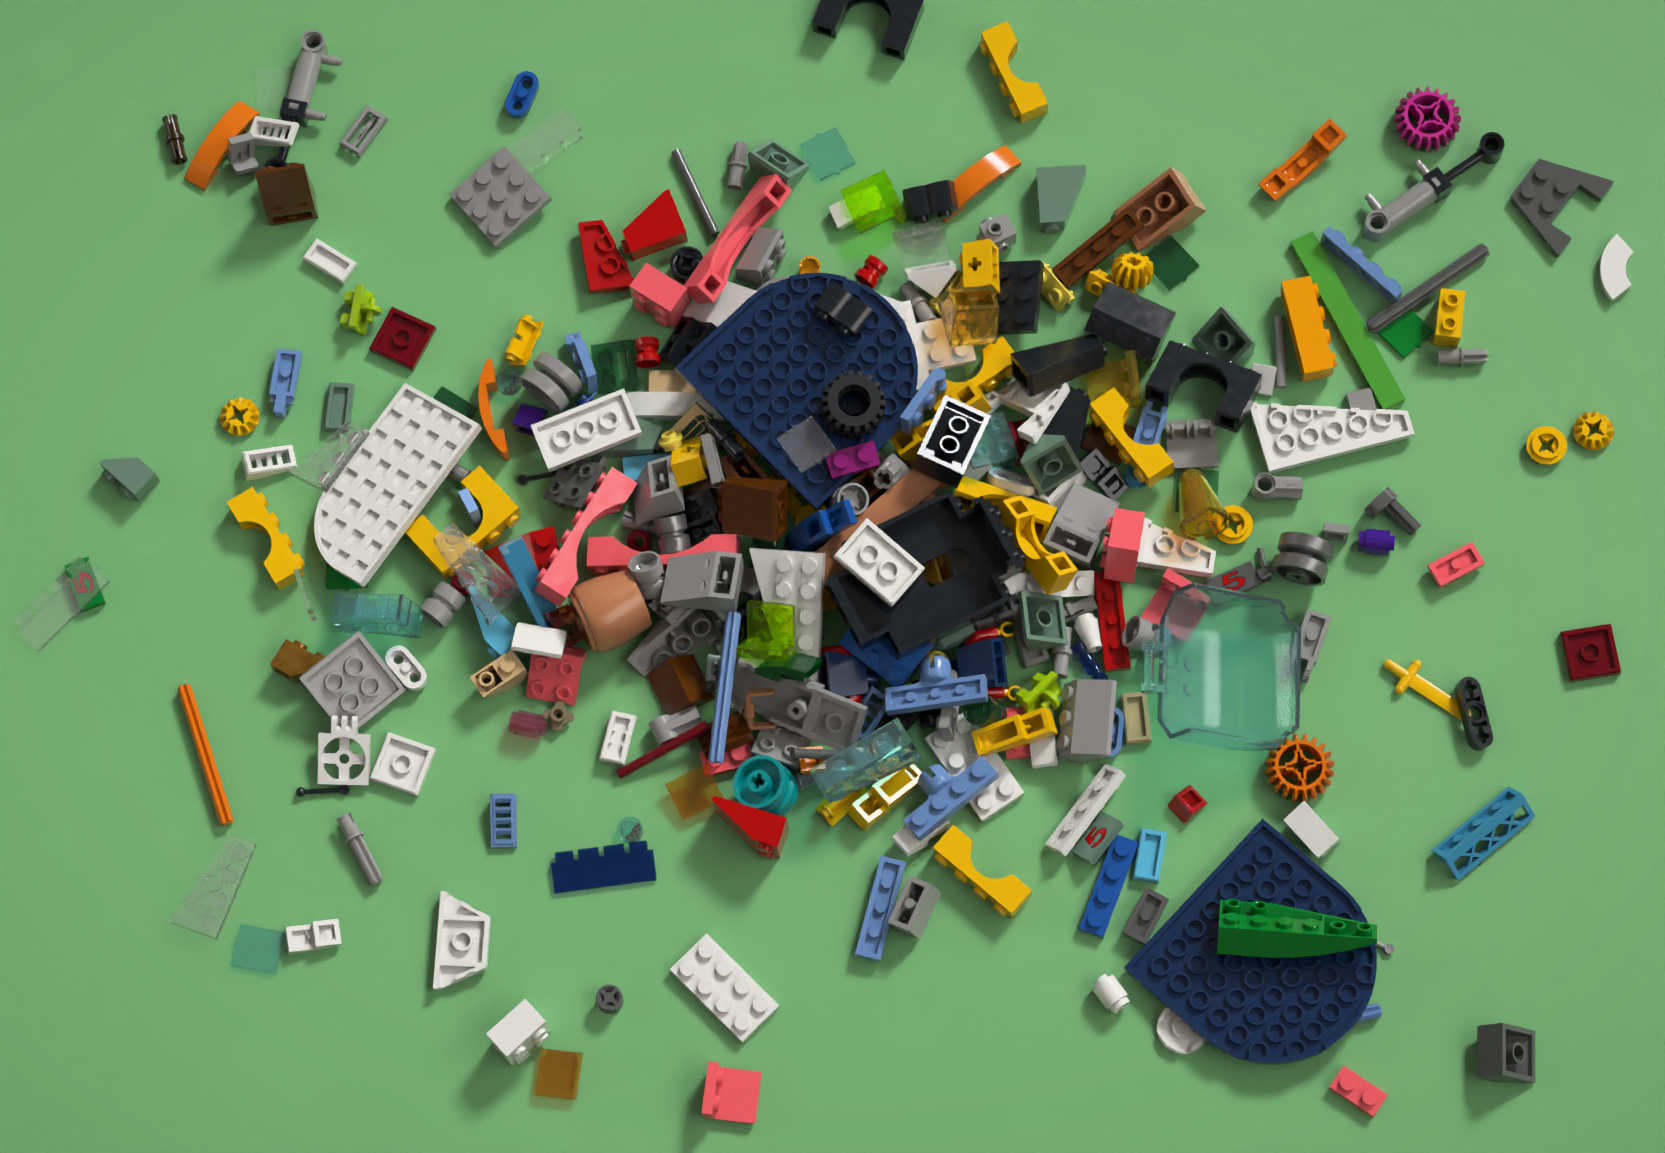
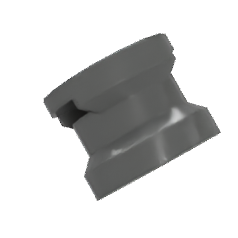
M614 985L602 986L596 995L599 1008L607 1014L617 1013L623 1006L624 1000L621 991Z

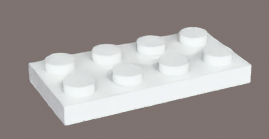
M624 388L531 425L549 472L643 435Z
M967 710L958 716L953 742H944L940 731L937 730L924 738L943 768L951 776L959 775L981 757L977 754L971 734L972 731L980 728ZM997 753L982 757L998 772L999 778L968 803L981 822H984L1024 795V791Z
M707 933L670 969V972L742 1044L780 1008Z

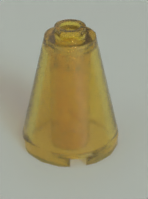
M1193 468L1185 470L1179 477V525L1181 534L1184 538L1192 541H1197L1196 537L1204 536V540L1220 535L1227 529V522H1230L1228 512L1202 471Z

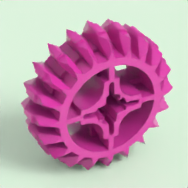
M1428 86L1425 88V92H1422L1418 87L1415 94L1409 91L1406 98L1400 100V106L1396 107L1395 113L1397 115L1394 117V122L1397 123L1396 132H1401V140L1408 138V146H1411L1413 143L1416 144L1415 149L1417 151L1421 146L1425 147L1426 152L1430 151L1431 146L1438 151L1440 144L1444 147L1448 146L1449 140L1453 141L1456 137L1455 133L1459 132L1460 126L1458 124L1461 122V116L1458 114L1460 109L1459 107H1454L1455 99L1447 100V92L1440 95L1439 88L1435 89L1434 92H1430ZM1439 110H1441L1445 115L1447 125L1442 122V119L1438 116ZM1408 114L1412 115L1413 120L1417 122L1416 128L1409 122ZM1432 116L1431 120L1429 119V121L1423 123L1424 118L1426 120V117L1430 118Z

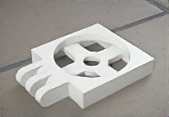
M332 715L331 733H318L317 784L370 785L371 734L358 733V716H352V726H348V716H342L341 726H338V716ZM339 738V750L336 753H325L326 745L331 740ZM350 739L358 742L365 754H354L350 750ZM342 754L349 756L348 763L343 764L340 762L339 758ZM325 763L336 764L339 767V779L332 778L325 771ZM353 764L364 765V769L358 777L349 779L350 767Z

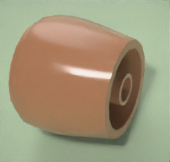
M628 570L594 577L574 586L571 589V594L568 595V602L573 617L591 651L598 653L612 651L652 626L645 601Z

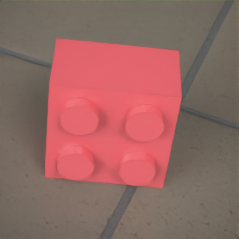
M648 263L643 266L629 286L634 308L643 314H651L654 316V320L664 327L668 325L674 329L690 304L688 290L685 286Z
M1115 508L1113 518L1108 517L1106 532L1110 534L1105 535L1102 549L1103 552L1107 553H1102L1100 568H1105L1103 579L1134 583L1145 516L1144 512Z

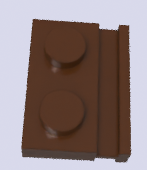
M739 711L729 714L725 752L754 741L743 713L740 714ZM713 721L708 723L710 730L697 737L707 760L709 757Z

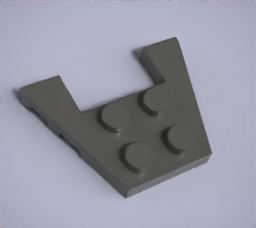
M1538 159L1512 193L1510 200L1526 221L1533 225L1542 241H1545L1552 249L1553 255L1558 258L1570 243L1571 237L1551 223L1577 189L1582 190L1598 202H1601L1614 182L1606 178Z

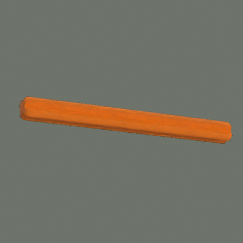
M184 684L179 686L177 690L219 823L222 826L233 823L234 819L190 684Z

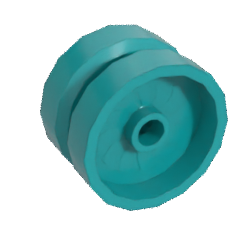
M757 755L741 764L734 775L732 786L734 795L740 804L779 816L785 815L793 807L797 800L799 789L797 780L791 771L778 760L768 755Z

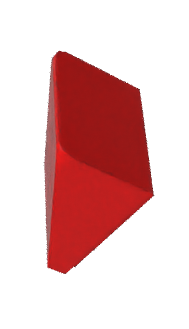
M1191 785L1177 793L1168 803L1170 810L1183 823L1189 821L1207 805L1205 799Z

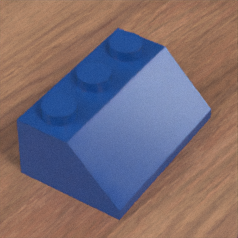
M848 629L839 644L894 687L904 686L912 678L920 663L935 645V642L900 660L888 638L860 651Z

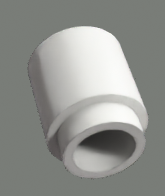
M1104 974L1094 982L1096 987L1093 989V992L1105 1008L1111 1010L1113 1014L1119 1012L1130 1003L1127 998V992L1114 975L1108 977L1107 974Z

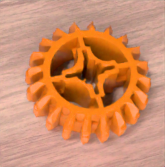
M1295 733L1292 736L1291 742L1287 736L1283 737V745L1276 742L1274 744L1276 750L1270 749L1268 755L1271 758L1265 761V765L1270 767L1265 770V775L1272 776L1268 779V784L1273 785L1277 783L1274 792L1278 793L1282 789L1284 791L1283 799H1286L1288 794L1293 795L1292 802H1296L1298 796H1301L1302 802H1306L1308 794L1315 800L1317 798L1316 791L1324 794V786L1329 787L1331 785L1329 778L1334 776V771L1329 768L1334 767L1335 763L1332 760H1327L1331 757V752H1322L1326 745L1322 743L1316 746V737H1313L1311 742L1307 741V734H1303L1302 740H1298V735ZM1293 751V760L1285 763L1284 766H1279L1280 759L1286 753ZM1302 751L1312 754L1317 759V762L1315 759L1305 758ZM1297 760L1299 764H1302V767L1304 766L1302 777L1301 773L1297 771L1298 769L1295 770ZM1315 770H1321L1319 778L1312 784L1306 785V776L1314 773ZM1282 774H1284V777L1294 778L1297 786L1287 782Z

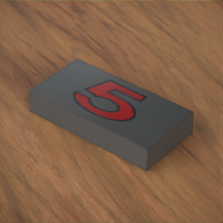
M1249 561L1205 580L1204 584L1208 592L1212 593L1211 598L1214 604L1217 605L1261 586V581L1252 562Z

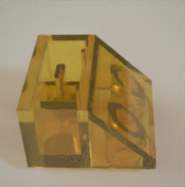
M994 287L947 288L938 302V307L949 346L996 344L999 304Z

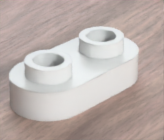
M993 467L988 471L986 480L992 486L1025 497L1035 493L1036 487L1029 476L999 467Z
M397 645L387 651L385 656L386 663L400 682L408 690H421L427 683V674L408 649ZM398 657L404 658L403 662L400 664L395 663V660ZM412 676H419L417 682H411Z

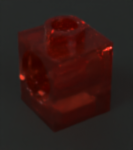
M568 604L545 614L550 628L560 630L563 625L571 624L570 628L566 631L565 647H571L584 638L582 631L580 632L577 626L578 623L575 621L574 611Z

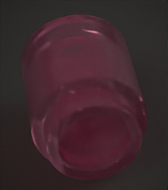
M522 710L518 712L513 711L510 716L508 731L514 732V735L539 740L541 735L545 736L548 722L544 720V715Z

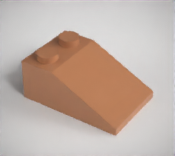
M1170 167L1113 212L1117 216L1128 207L1144 224V228L1131 238L1137 250L1142 251L1188 226L1207 210L1183 173Z

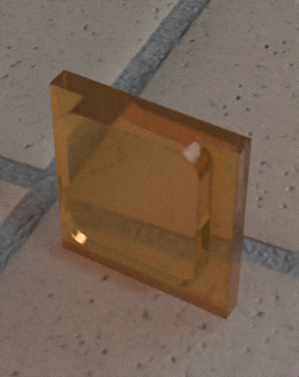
M706 763L665 784L684 821L712 807L713 795L724 798Z
M541 1048L535 1096L577 1100L583 1053Z

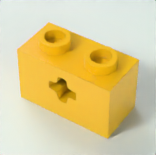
M991 239L962 243V253L959 255L960 264L963 267V275L960 277L962 290H965L971 298L999 294L998 247Z
M1440 289L1432 345L1458 348L1461 338L1466 291Z
M700 436L682 441V446L672 451L670 466L679 487L707 479L708 466Z

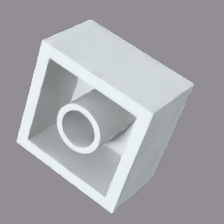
M524 999L489 1030L486 1035L493 1046L513 1066L516 1062L518 1064L522 1063L530 1055L528 1051L535 1045L541 1046L549 1038L548 1033L551 1030L543 1017Z

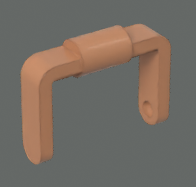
M773 688L749 689L746 692V701L743 703L744 718L748 720L749 729L777 728V725L773 722H753L755 717L754 703L751 697L774 695L775 690Z

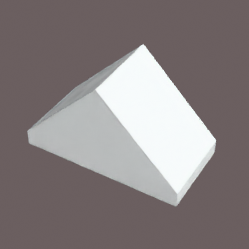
M953 260L906 268L904 273L909 280L937 298L957 269Z

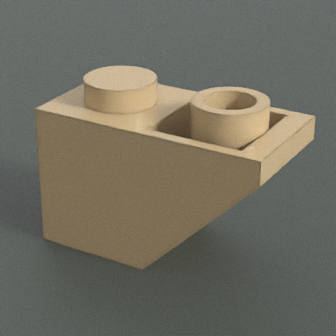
M510 650L469 678L482 697L487 698L509 691L527 679L528 674L514 651Z

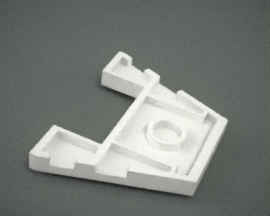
M1014 378L1006 383V388L998 392L992 390L985 394L992 407L986 414L990 415L1003 404L1029 416L1030 418L1017 429L1019 437L1036 444L1070 392L1068 383L1065 382L1029 397Z

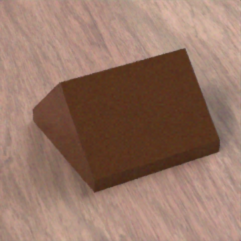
M693 654L667 658L647 675L665 714L670 716L693 705L697 708L715 699L711 692L706 691L708 683Z

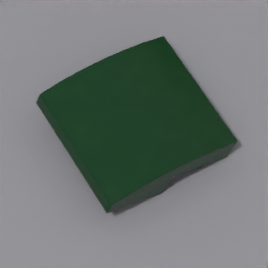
M801 653L773 654L756 667L754 673L778 682L784 676L804 682L821 668L823 659Z

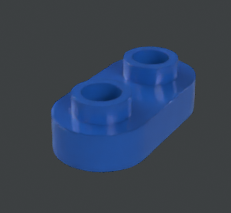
M529 71L521 72L516 76L505 101L506 111L512 118H523L531 109L539 90V81L534 73ZM525 84L531 85L529 89L523 88ZM516 105L522 106L520 110L514 109Z

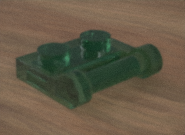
M634 340L591 345L593 366L597 375L598 395L613 393L623 388L625 391L642 389L641 380L638 379L637 367L635 365ZM619 351L625 353L628 380L621 381L617 356Z

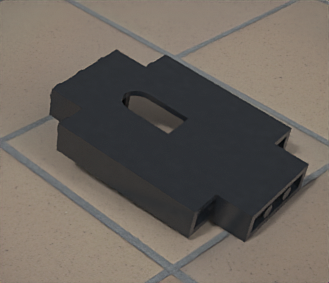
M949 490L877 525L880 530L921 565L956 549L966 552L970 558V566L967 570L931 588L921 573L892 607L846 568L826 577L825 586L860 651L888 638L900 660L1008 607L1011 594L1006 584H1001L1000 582L1023 572L1026 559L1020 548L1016 549L1012 542L1014 540L1013 534L1008 526L1004 527L1000 520L1002 515L996 504L992 505L989 499L984 500L980 496L972 501L971 508L962 512L963 505L958 496H953Z

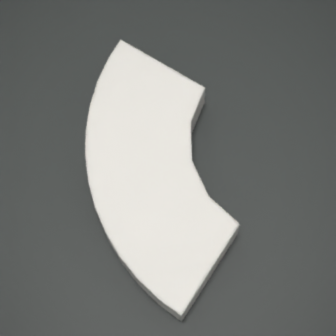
M1618 234L1607 244L1600 261V282L1611 302L1626 292L1632 285L1627 278L1625 267L1627 261L1633 255V251Z

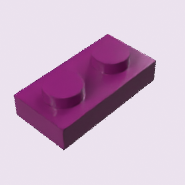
M874 441L826 453L824 456L831 480L874 469L881 465Z

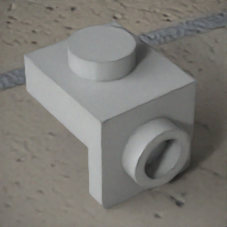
M251 132L228 138L227 160L237 175L259 169V164L254 157V137Z

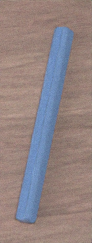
M727 612L725 618L708 757L711 763L719 764L723 763L741 620V615L738 612Z

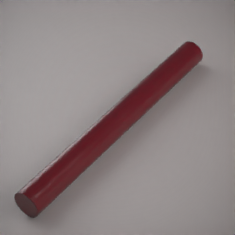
M704 721L616 770L618 776L622 779L710 730L708 724Z

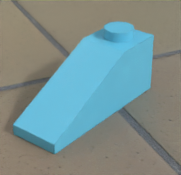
M471 585L468 591L488 647L486 651L496 660L511 650L515 627Z

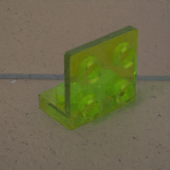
M885 169L841 190V194L859 233L870 230L893 218H896L900 225L909 221Z
M755 600L748 601V639L736 647L737 657L783 662L795 655V606Z

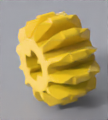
M1131 251L1129 254L1121 253L1113 262L1112 280L1117 285L1124 286L1125 289L1131 288L1134 291L1137 288L1145 289L1146 285H1150L1153 278V262L1149 261L1148 256H1141L1140 252L1137 254H1133Z

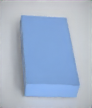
M465 488L458 493L471 522L477 528L482 523V517L472 495Z

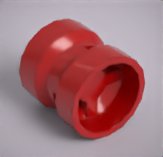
M868 255L864 261L865 265L863 268H859L854 276L862 285L864 284L874 289L878 284V278L887 273L888 267L877 257Z
M644 336L635 339L634 348L637 351L635 365L639 368L659 366L660 356L657 354L659 348L658 338Z

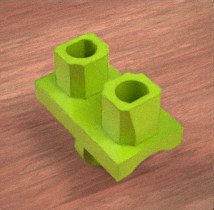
M356 285L355 290L345 292V304L348 307H352L351 313H343L340 318L341 326L345 329L354 330L359 335H366L368 323H372L373 316H380L382 309L376 306L377 299L373 298L374 294L365 290L363 285Z
M1051 671L1048 675H1044L1038 672L1032 678L1031 684L1033 689L1031 691L1021 688L1016 693L1017 704L1024 708L1025 714L1042 707L1056 710L1060 706L1058 697L1061 695V687L1057 683V673Z

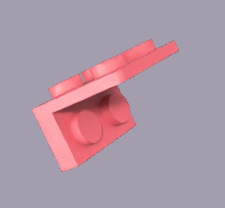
M1167 568L1162 576L1160 587L1141 617L1149 620L1151 623L1169 629L1171 637L1185 643L1209 605L1212 593Z
M565 646L560 659L531 654L526 696L551 702L563 701L567 705L574 706L577 701L581 666L586 660L587 650Z
M708 1061L701 1112L703 1118L755 1124L762 1077L761 1072L720 1067L719 1062Z

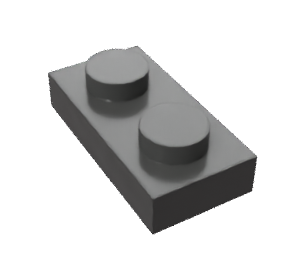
M1146 887L1122 934L1145 945L1169 899Z

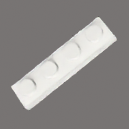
M1094 570L1077 571L1066 590L1049 595L1062 597L1095 596ZM1019 573L1000 582L1001 584H1006L1011 595L1016 593L1018 599V592L1020 591L1046 594L1031 573Z
M1105 764L1045 845L1050 850L1066 856L1073 849L1084 831L1088 829L1099 811L1103 809L1114 791L1118 789L1126 775L1120 769Z

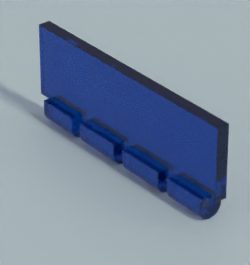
M647 840L629 842V853H625L624 843L603 846L604 856H600L599 847L578 849L579 859L574 860L573 850L555 852L556 862L551 863L554 893L559 894L656 881L653 849L648 850Z

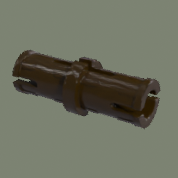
M169 114L170 120H168L167 115L162 118L167 135L165 142L170 148L172 163L180 165V159H182L184 164L188 161L183 144L185 138L180 132L177 115Z

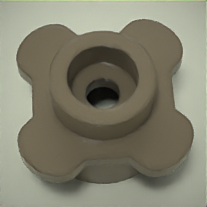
M557 701L554 707L550 710H545L543 713L544 718L550 721L555 731L561 730L562 727L574 719L573 713L565 708L563 701ZM561 714V717L557 718L556 715Z

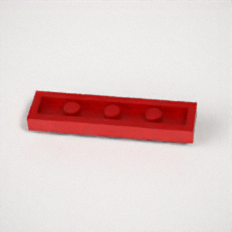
M1094 572L1105 672L1130 670L1129 649L1122 644V633L1126 624L1121 583L1116 580L1103 579L1104 572Z

